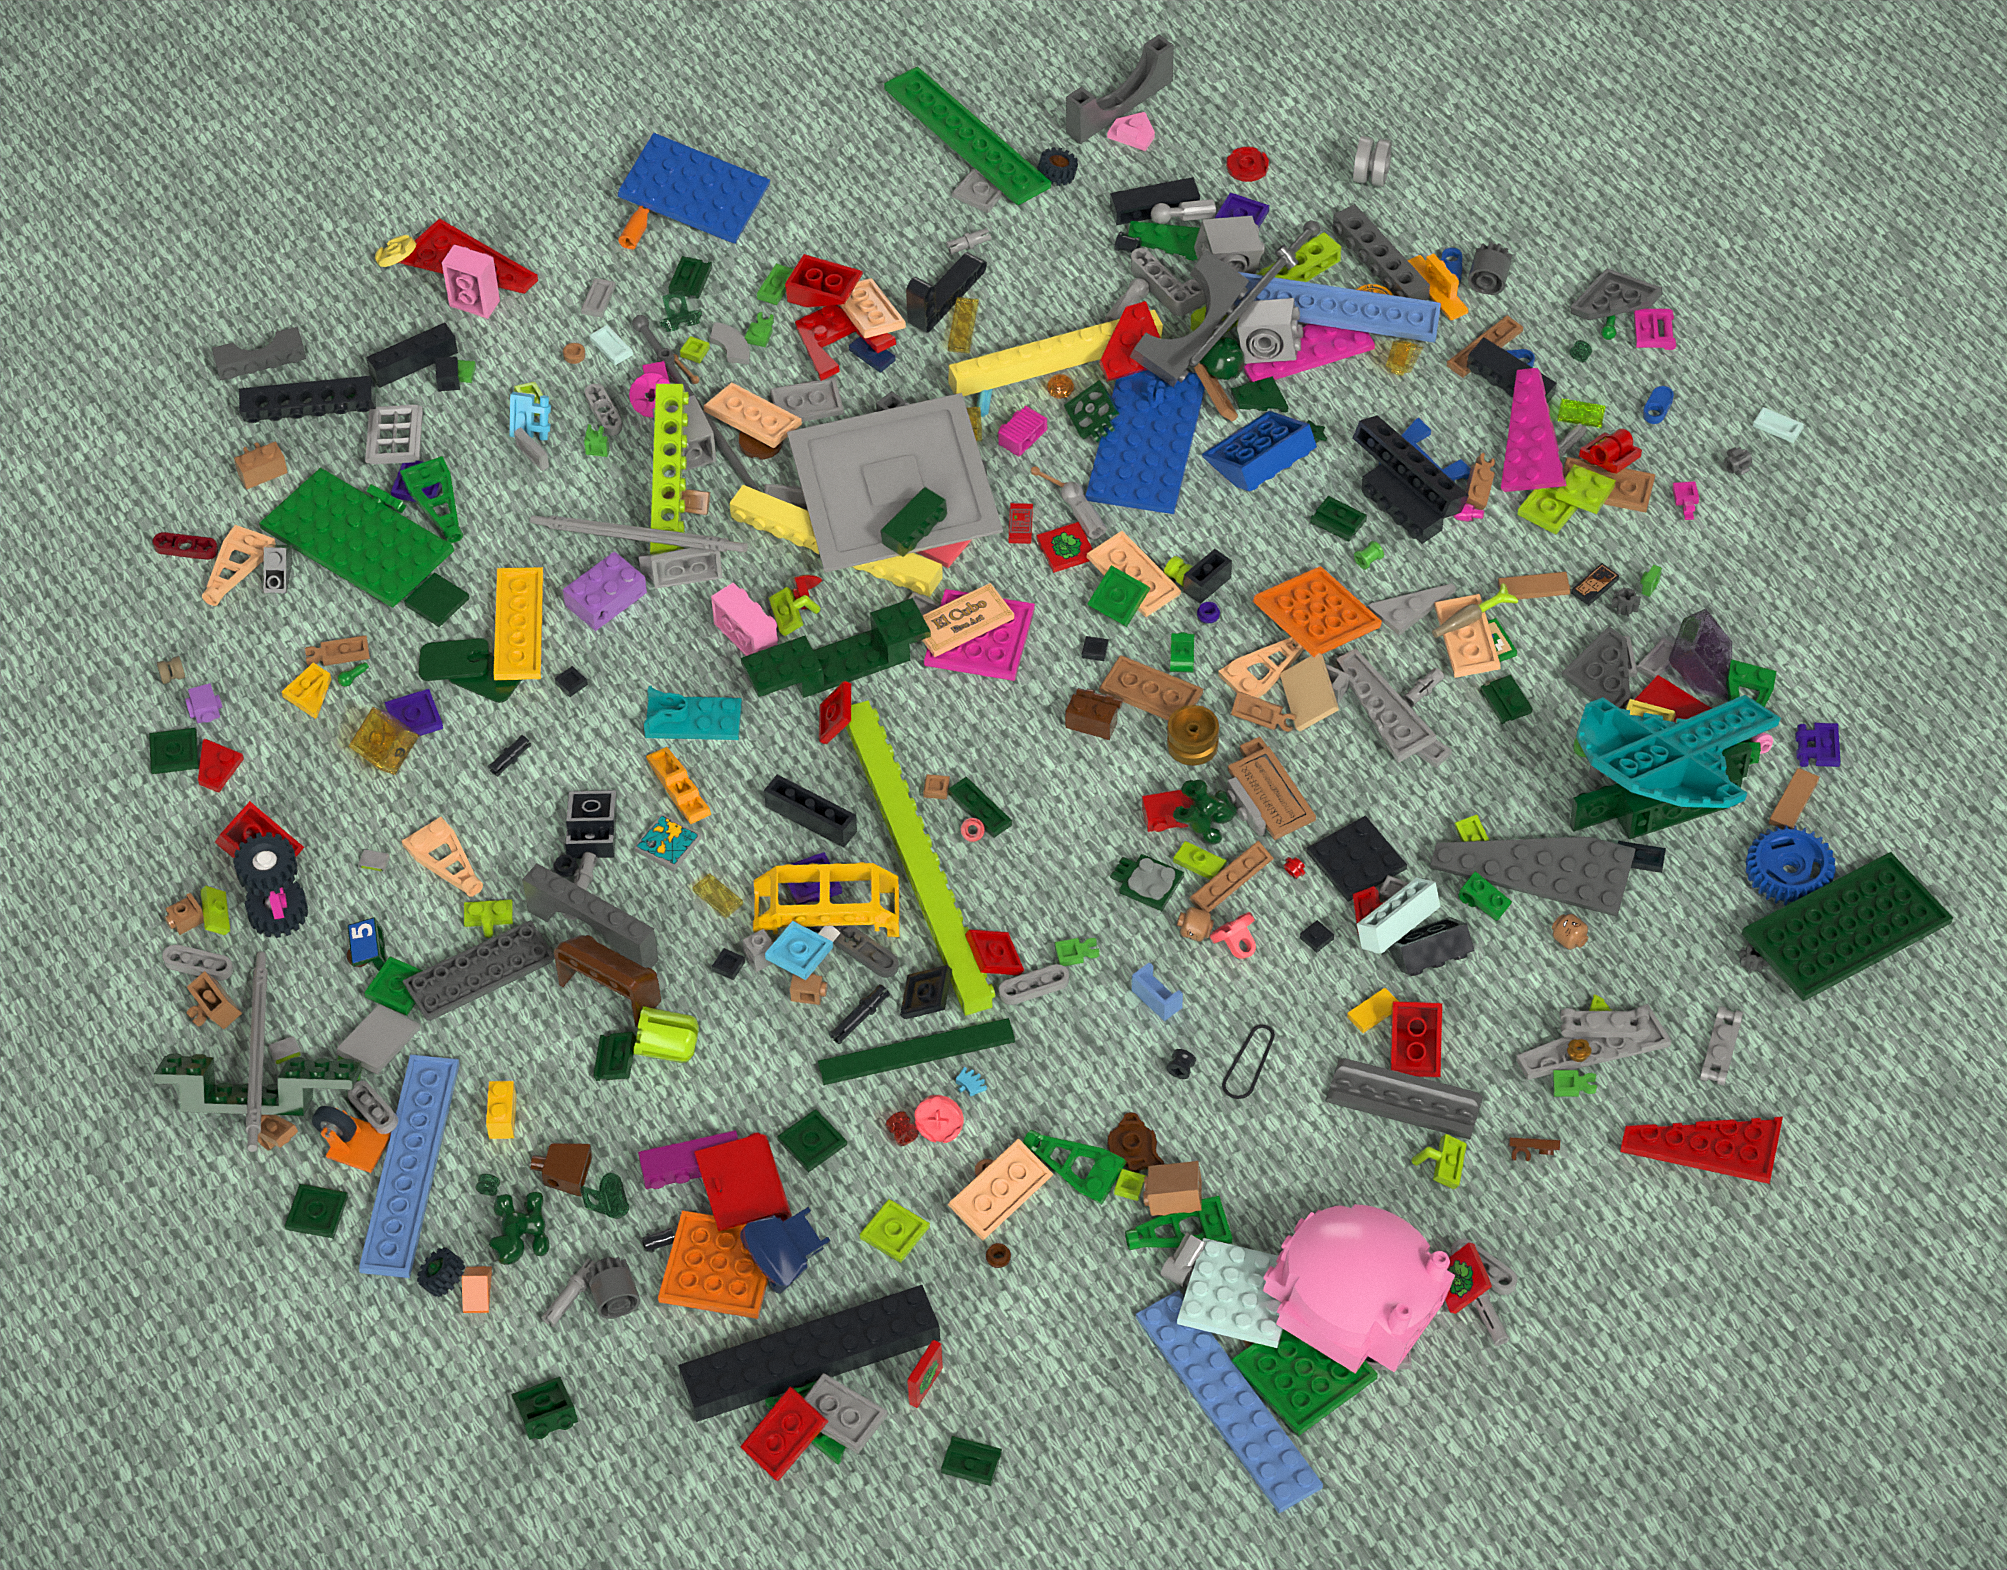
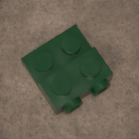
M560 1376L511 1394L529 1440L534 1438L543 1439L550 1432L558 1429L568 1430L574 1423L578 1422L575 1407Z

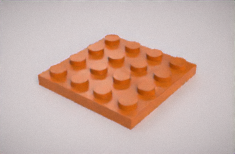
M1321 566L1260 592L1253 599V602L1313 657L1318 653L1324 654L1380 628L1382 620Z
M682 1210L659 1291L658 1301L660 1303L758 1319L769 1278L763 1274L754 1262L748 1249L745 1248L740 1239V1232L746 1224L718 1232L713 1215Z

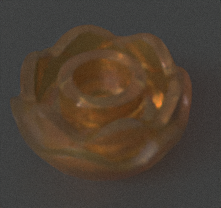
M1054 375L1047 382L1048 393L1054 398H1067L1074 391V383L1067 375Z

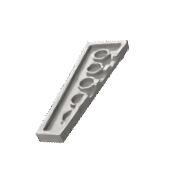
M1356 648L1337 658L1339 669L1350 675V687L1398 763L1437 741L1436 734Z
M1646 1004L1631 1011L1638 1009L1649 1011L1650 1019L1647 1023L1650 1025L1651 1034L1648 1037H1562L1517 1055L1516 1062L1527 1080L1551 1075L1553 1070H1573L1671 1046V1039L1650 1006ZM1631 1023V1026L1638 1025V1023ZM1573 1039L1586 1040L1592 1049L1590 1056L1583 1062L1573 1061L1567 1053L1568 1044Z

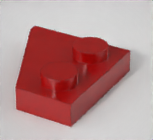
M204 738L198 774L199 785L219 793L244 760L243 754Z

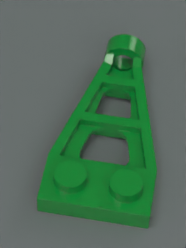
M443 456L401 470L400 474L409 494L441 530L446 541L450 544L460 541L463 538V533L458 524L451 473ZM441 483L443 495L429 499L422 492V488ZM447 503L450 513L439 517L433 507Z
M1731 659L1726 679L1728 702L1740 697V686L1759 691V696L1755 702L1765 707L1774 690L1777 671ZM1751 738L1744 740L1740 743L1750 742Z
M1030 1130L1023 1140V1143L1031 1152H1034L1074 1189L1101 1205L1104 1203L1126 1164L1124 1158L1104 1148L1041 1135L1034 1130ZM1056 1147L1071 1152L1064 1165H1060L1051 1158ZM1083 1156L1092 1158L1095 1161L1086 1179L1079 1178L1072 1171L1071 1167L1077 1157Z
M1220 1196L1202 1199V1206L1199 1211L1161 1215L1135 1227V1229L1126 1230L1125 1238L1129 1251L1143 1247L1178 1248L1185 1236L1180 1230L1179 1223L1191 1216L1199 1219L1202 1233L1193 1235L1201 1241H1203V1238L1231 1244L1233 1238ZM1166 1224L1172 1225L1174 1237H1156L1155 1229Z

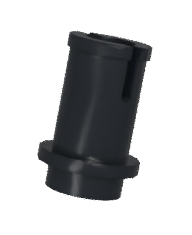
M669 1228L652 1235L647 1233L645 1237H642V1243L646 1252L651 1251L653 1253L655 1252L654 1249L673 1244L675 1237L672 1229Z

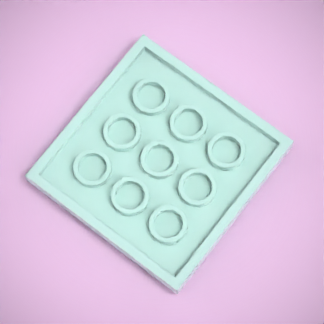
M1203 1238L1206 1246L1199 1258L1196 1259L1177 1318V1324L1277 1348L1283 1328L1276 1325L1280 1315L1277 1313L1281 1302L1263 1291L1266 1283L1263 1278L1270 1266L1275 1268L1278 1264L1276 1263L1278 1256Z

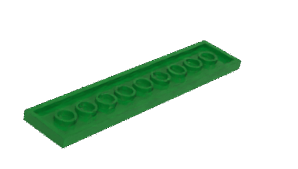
M918 66L885 82L884 89L1017 206L1051 188V181Z

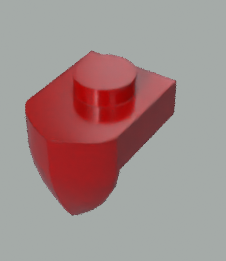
M814 575L794 577L795 589H792L795 600L804 595L810 598L808 590L817 586L822 581V578ZM806 606L801 607V610L808 608Z

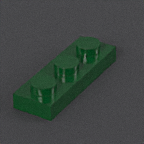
M964 777L948 788V795L972 818L979 819L983 823L985 830L993 838L1012 826V820L969 778Z

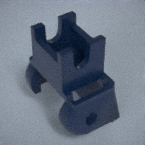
M809 1207L784 1222L781 1218L777 1219L772 1215L768 1218L747 1223L740 1232V1239L743 1245L748 1249L754 1262L763 1274L771 1280L769 1284L776 1293L781 1294L807 1269L806 1262L808 1259L824 1249L823 1247L831 1241L829 1237L820 1240L805 1217L811 1212Z

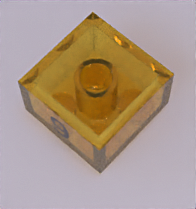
M372 707L350 742L349 747L378 769L396 775L420 735L389 712Z

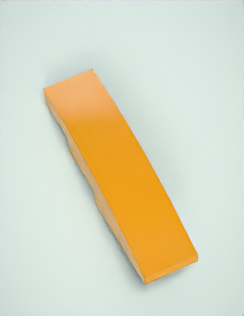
M668 747L646 756L658 779L689 824L711 815L709 806L700 797L698 788L689 779L686 769Z

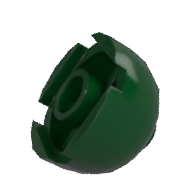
M1220 338L1200 360V364L1203 365L1204 363L1208 367L1206 371L1209 374L1220 379L1230 380L1234 376L1235 379L1238 378L1243 369L1245 358L1241 347L1234 339Z

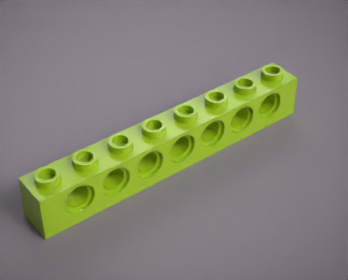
M1323 232L1317 237H1313L1296 252L1295 258L1298 260V263L1288 270L1284 266L1275 278L1307 282L1341 261V246ZM1275 263L1263 268L1256 275L1264 276ZM1206 306L1195 310L1191 314L1190 329L1192 331H1195L1204 321ZM1239 318L1232 324V326L1227 331L1231 330L1232 328L1238 325Z
M656 384L651 529L684 533L685 526L684 521H681V513H685V499L681 498L682 491H686V478H682V470L687 468V458L683 456V448H687V435H684V427H688V413H684L685 405H689V392H685L683 384ZM669 406L678 407L675 412L666 411ZM670 427L677 428L673 434L666 433V430ZM673 448L676 450L675 454L671 456L665 454L668 449ZM668 470L675 471L672 477H665L664 474ZM667 492L675 493L671 499L663 497ZM671 513L674 515L673 519L669 521L663 520L665 514ZM650 542V555L684 549L683 546Z

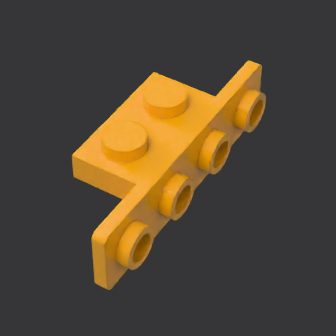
M1434 253L1427 256L1426 260L1421 255L1408 260L1430 284L1429 297L1433 302L1441 303L1440 310L1449 320H1455L1468 313V308L1457 296L1458 278L1446 268L1442 260H1439Z

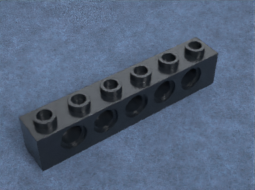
M371 376L239 388V413L243 420L249 423H257L260 420L268 419L278 421L288 417L300 419L309 415L321 417L329 413L346 414L350 411L368 412L370 409H376L375 383ZM356 394L352 399H347L349 395ZM329 396H334L332 400L325 401ZM312 398L310 402L303 403L306 399ZM284 401H290L287 405H282ZM268 403L265 407H260L261 404Z
M1378 415L1359 421L1352 437L1354 441L1443 519L1462 513L1469 497L1468 493Z

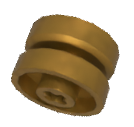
M1199 705L1182 706L1172 713L1167 725V747L1169 754L1176 761L1191 766L1202 765L1212 760L1219 746V722L1217 716L1211 710Z

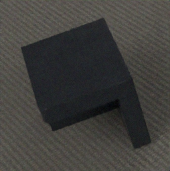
M456 356L435 358L438 392L460 390L458 358Z

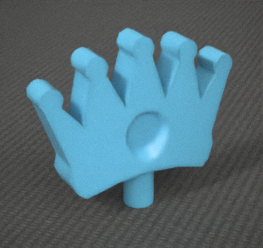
M964 1067L959 1076L956 1077V1084L961 1086L958 1089L960 1093L966 1090L969 1096H974L987 1090L986 1085L981 1086L985 1082L984 1079L977 1081L980 1079L981 1074L978 1073L972 1076L974 1075V1070L966 1073L967 1068Z

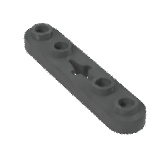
M812 901L806 903L805 905H815L819 902ZM853 925L833 926L840 932L833 942L834 945L881 977L889 978L898 972V959L889 950ZM824 926L813 927L815 928V931L819 933ZM845 937H847V938H852V937H854V942L851 941V940H849L848 942H846Z

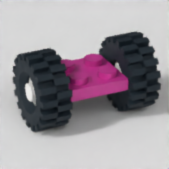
M266 832V836L262 837V834L258 833L256 834L257 838L252 839L250 836L246 838V844L243 842L239 844L240 850L236 849L233 863L239 883L242 888L245 886L247 891L245 907L251 927L253 929L256 928L257 933L260 935L265 932L266 937L271 938V935L275 934L276 938H281V933H285L286 936L291 935L290 930L294 929L296 932L300 929L299 923L302 925L305 923V917L308 916V905L303 888H300V884L297 881L294 882V875H297L298 865L292 844L290 845L286 838L282 840V836L279 834L273 837L272 833Z

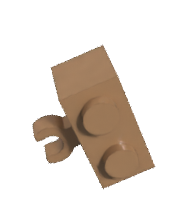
M276 441L262 447L256 442L254 443L255 450L248 451L247 447H243L244 454L234 458L238 476L246 490L288 473L284 455Z
M206 971L187 986V989L199 1005L189 1008L186 1013L191 1018L198 1014L193 1020V1023L198 1027L203 1025L207 1016H209L211 1020L225 1029L242 1014L221 984Z

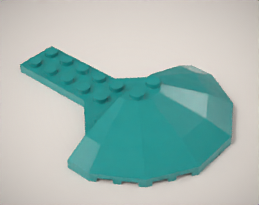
M1746 695L1689 719L1677 718L1676 722L1663 720L1661 715L1644 713L1643 717L1630 715V710L1620 709L1602 697L1585 705L1576 738L1591 766L1630 792L1680 807L1730 808L1745 801L1747 792L1729 781V777L1726 775L1725 756L1722 755V751L1778 726L1781 718Z

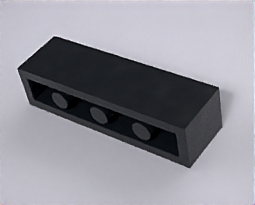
M1194 177L1110 193V208L1117 226L1130 223L1131 221L1138 222L1152 219L1151 210L1159 203H1164L1170 208L1178 207L1180 202L1200 200V194Z
M444 322L366 357L369 374L377 386L381 388L435 364V358L453 356L458 353L455 335Z
M1484 337L1470 352L1467 360V368L1472 373L1479 374L1487 379L1491 385L1498 386L1506 391L1510 397L1514 395L1517 370L1532 368ZM1541 373L1546 392V402L1548 403L1555 395L1557 383Z
M1382 464L1362 476L1361 490L1364 496L1368 499L1371 498L1382 512L1388 513L1397 525L1405 528L1411 538L1417 539L1423 544L1443 530V518Z
M778 774L764 789L766 808L843 848L857 832L856 814Z

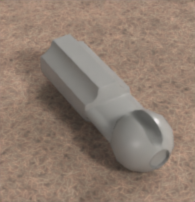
M1213 199L1180 202L1179 206L1170 208L1167 204L1159 203L1152 208L1151 217L1158 224H1165L1172 217H1179L1181 221L1215 218L1216 207Z
M1141 278L1133 279L1129 283L1126 293L1118 299L1106 315L1104 323L1120 319L1125 307L1137 304L1141 299L1145 298L1150 290L1148 283Z
M1077 482L1064 484L1061 488L1063 500L1069 503L1073 509V514L1088 537H1091L1092 540L1099 538L1106 532L1107 527L1092 504L1083 495L1081 485Z

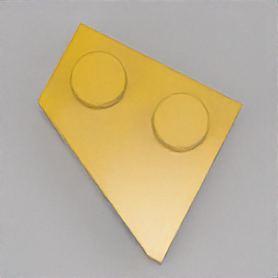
M313 662L282 691V696L316 719L329 688L331 674Z

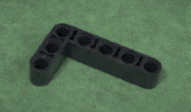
M966 252L935 285L916 276L913 277L906 288L908 323L929 333L985 273L987 262Z

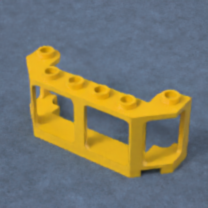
M874 863L786 864L775 866L754 880V933L764 929L766 933L768 930H773V934H778V927H788L794 921L804 927L874 925L875 931H879V927L887 928V937H899L898 876ZM871 881V901L869 903L832 904L830 903V882ZM820 882V901L818 904H778V883ZM880 893H895V914L880 905ZM770 896V908L759 916V897Z

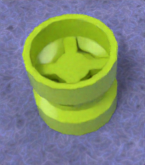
M1176 555L1168 561L1164 568V573L1169 578H1175L1176 582L1184 587V574L1193 566L1185 564L1183 559Z

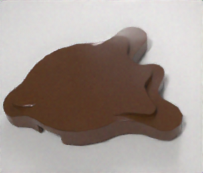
M1126 1113L1122 1121L1118 1123V1127L1110 1131L1108 1135V1151L1126 1160L1125 1166L1131 1172L1138 1173L1143 1169H1148L1149 1166L1164 1165V1161L1156 1152L1157 1139L1153 1129L1151 1131L1147 1128L1136 1113Z

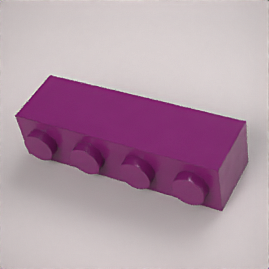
M736 1130L638 1152L645 1188L660 1189L668 1184H683L690 1179L701 1177L694 1151L738 1140Z

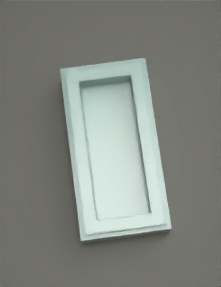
M608 325L589 335L590 340L614 365L633 355V350Z
M1764 407L1753 422V427L1792 443L1795 442L1804 426L1801 422Z

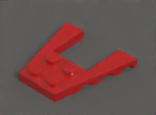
M836 305L825 306L795 321L797 332L807 349V353L813 362L820 381L840 372L839 365L822 349L837 340L856 332L877 353L896 345V338L889 333L864 338L844 310Z

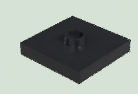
M945 965L908 974L900 1016L903 1019H910L945 1010L952 969Z

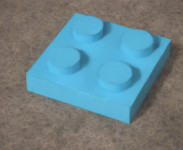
M792 921L766 951L765 959L806 980L832 950L833 941Z

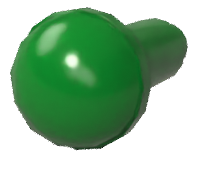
M1615 315L1607 317L1606 325L1601 330V335L1606 340H1611L1616 336L1617 332L1614 327Z
M364 662L350 671H342L338 675V683L343 687L350 686L356 677L369 668V665Z

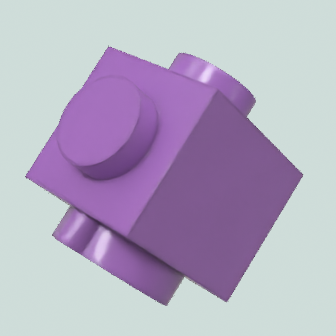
M211 683L188 689L190 697L185 698L190 718L196 717L198 724L220 718L218 709L223 707L219 694L214 696Z

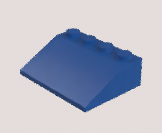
M1268 411L1204 452L1202 457L1235 487L1246 491H1253L1264 481L1274 478L1278 472L1289 468L1295 461L1307 456L1317 446L1310 424Z

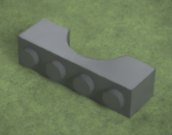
M298 326L277 331L273 341L268 346L259 350H244L237 347L234 343L212 348L220 381L233 379L245 374H253L257 371L276 368L289 363H297L306 359Z

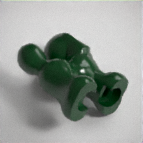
M1199 779L1194 781L1188 780L1184 782L1181 790L1185 796L1192 800V805H1190V808L1176 807L1173 817L1177 822L1187 824L1195 833L1202 834L1205 842L1212 845L1218 844L1222 841V833L1220 830L1211 827L1212 821L1225 824L1235 817L1237 809L1228 799L1226 792L1219 790L1213 795L1207 793L1208 786L1205 781Z
M531 1192L526 1196L527 1202H524V1208L529 1215L514 1210L511 1195H499L495 1199L493 1210L496 1215L503 1218L500 1224L502 1235L493 1237L489 1241V1246L496 1251L500 1264H514L523 1256L524 1242L520 1237L524 1234L534 1236L532 1249L536 1256H545L548 1253L550 1241L544 1233L546 1224L542 1215L544 1201L542 1193Z

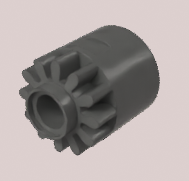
M1489 242L1488 246L1482 243L1481 247L1476 249L1468 276V283L1474 291L1488 295H1497L1504 290L1512 262V254L1508 253V248L1503 249L1500 243L1493 244Z
M619 1257L603 1258L596 1262L594 1267H589L590 1272L586 1273V1277L598 1314L601 1317L614 1319L633 1312L639 1306L640 1297L626 1259L620 1261Z

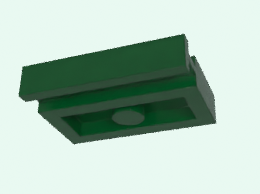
M682 256L669 284V293L686 297L692 295L699 299L712 270V262L704 263L700 259Z
M1327 496L1316 510V513L1311 516L1312 524L1348 542L1367 521L1366 514L1330 496Z
M1511 674L1492 681L1487 686L1481 685L1480 691L1501 724L1532 713V706Z
M634 1032L613 1033L610 1036L600 1035L593 1073L596 1081H600V1079L617 1080L630 1078L634 1046L637 1038Z
M952 1436L941 1466V1473L992 1486L999 1460L1002 1456V1449Z

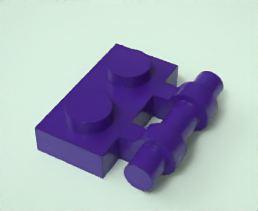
M1814 723L1813 730H1807L1805 724L1797 725V732L1795 733V740L1798 743L1796 757L1801 767H1807L1810 758L1815 759L1816 766L1840 767L1838 723ZM1814 741V747H1808L1807 742Z

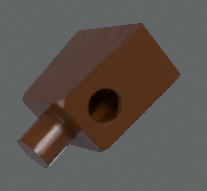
M552 1143L549 1145L546 1157L532 1156L530 1168L531 1170L542 1171V1179L545 1186L581 1197L593 1157L591 1144Z

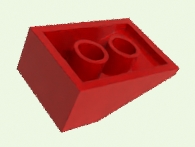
M803 254L785 283L787 302L807 308L845 304L862 277L863 271Z
M251 801L247 803L214 842L232 858H235L234 853L236 849L240 850L239 844L241 842L246 844V838L251 836L252 839H255L258 833H261L262 837L266 836V832H270L273 837L279 834L282 836V840L286 838L289 844L293 846L295 857L305 848Z
M1392 1002L1391 1070L1416 1077H1441L1443 1003Z

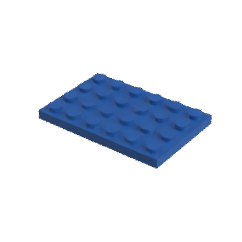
M653 132L618 190V197L736 244L769 187L770 179Z

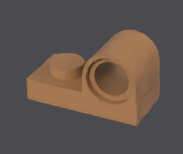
M261 1115V1132L258 1134V1142L268 1151L274 1146L281 1148L290 1141L298 1130L294 1124L277 1115Z

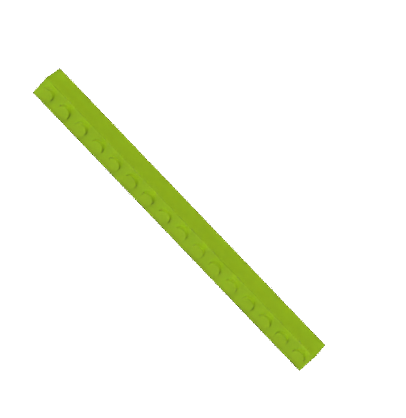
M869 700L851 705V722L846 726V730L944 966L948 965L952 969L950 981L963 1013L967 1016L993 1008L994 988L992 984H987L986 982L987 973H981L965 936L969 929L968 927H963L962 912L960 908H955V896L952 889L948 890L946 886L948 881L944 870L940 871L938 867L940 866V861L937 853H932L931 838L929 834H924L923 819L921 815L917 816L915 812L917 811V806L914 798H909V787L906 779H901L902 771L898 761L894 762L893 760L894 751L891 743H886L887 735L884 726H879L878 724L879 715L877 709H872Z

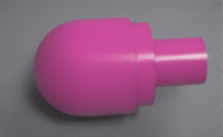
M1466 503L1462 513L1453 515V517L1458 521L1466 522L1473 521V518L1483 519L1484 510L1475 509L1474 505Z

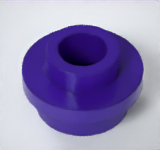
M1204 602L1197 610V617L1203 623H1214L1220 617V610L1215 603Z

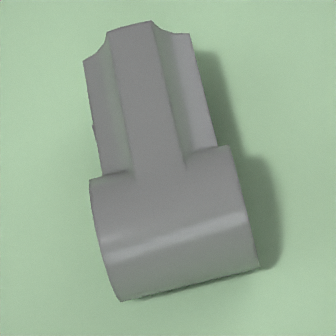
M1186 1233L1175 1254L1170 1256L1161 1270V1276L1182 1288L1186 1287L1190 1281L1196 1259L1203 1252L1206 1243Z

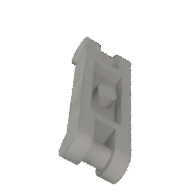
M1719 1006L1700 1080L1708 1081L1709 1079L1717 1081L1719 1085H1725L1743 1016L1742 1011L1736 1010V1012L1726 1010V1007ZM1723 1020L1732 1021L1733 1024H1724ZM1711 1068L1718 1069L1720 1072L1713 1071Z
M1566 1008L1560 1012V1018L1563 1021L1561 1033L1565 1037L1643 1038L1651 1034L1650 1025L1647 1023L1650 1016L1649 1011L1646 1009H1638L1636 1011H1574L1573 1009ZM1631 1023H1638V1025L1631 1026Z

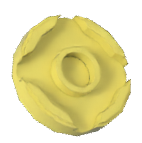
M408 235L398 236L388 241V246L385 249L383 247L378 249L375 253V260L380 267L394 265L410 255L415 249L416 243Z

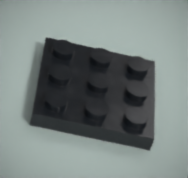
M1366 815L1307 847V854L1347 901L1353 899V894L1383 883L1388 875L1394 877L1407 869V863Z

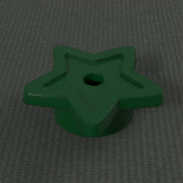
M1308 420L1306 423L1310 424L1315 443H1318L1320 440L1327 441V437L1323 433L1325 427L1315 425L1312 421Z

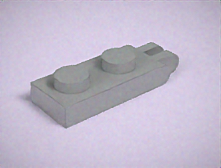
M1236 777L1229 779L1226 791L1228 799L1237 807L1240 819L1242 821L1246 820L1250 828L1258 836H1263L1266 823L1261 817V812Z

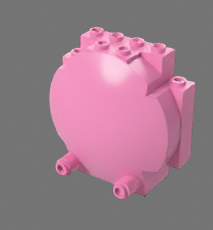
M1355 1204L1352 1208L1339 1205L1322 1211L1318 1209L1315 1214L1311 1212L1305 1220L1303 1218L1299 1220L1294 1229L1296 1233L1293 1237L1290 1235L1286 1237L1281 1246L1283 1250L1276 1260L1278 1264L1275 1268L1270 1266L1263 1278L1266 1281L1263 1291L1281 1302L1277 1313L1280 1315L1276 1325L1354 1373L1358 1371L1368 1356L1395 1372L1445 1302L1455 1278L1454 1274L1447 1271L1450 1264L1448 1255L1443 1251H1436L1430 1254L1428 1252L1430 1245L1418 1230L1404 1219L1380 1208Z

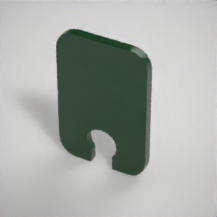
M484 638L433 642L423 645L420 650L419 660L420 678L424 681H436L484 675L488 669V660L470 662L468 658L474 653L489 654L488 641Z
M481 653L470 655L468 660L470 662H478L487 659L488 669L484 675L448 679L452 684L498 703L507 701L523 680H494V656Z

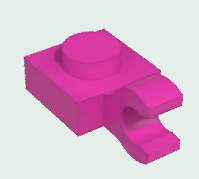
M1696 482L1673 483L1672 491L1676 506L1683 505L1685 520H1694V504L1699 503Z

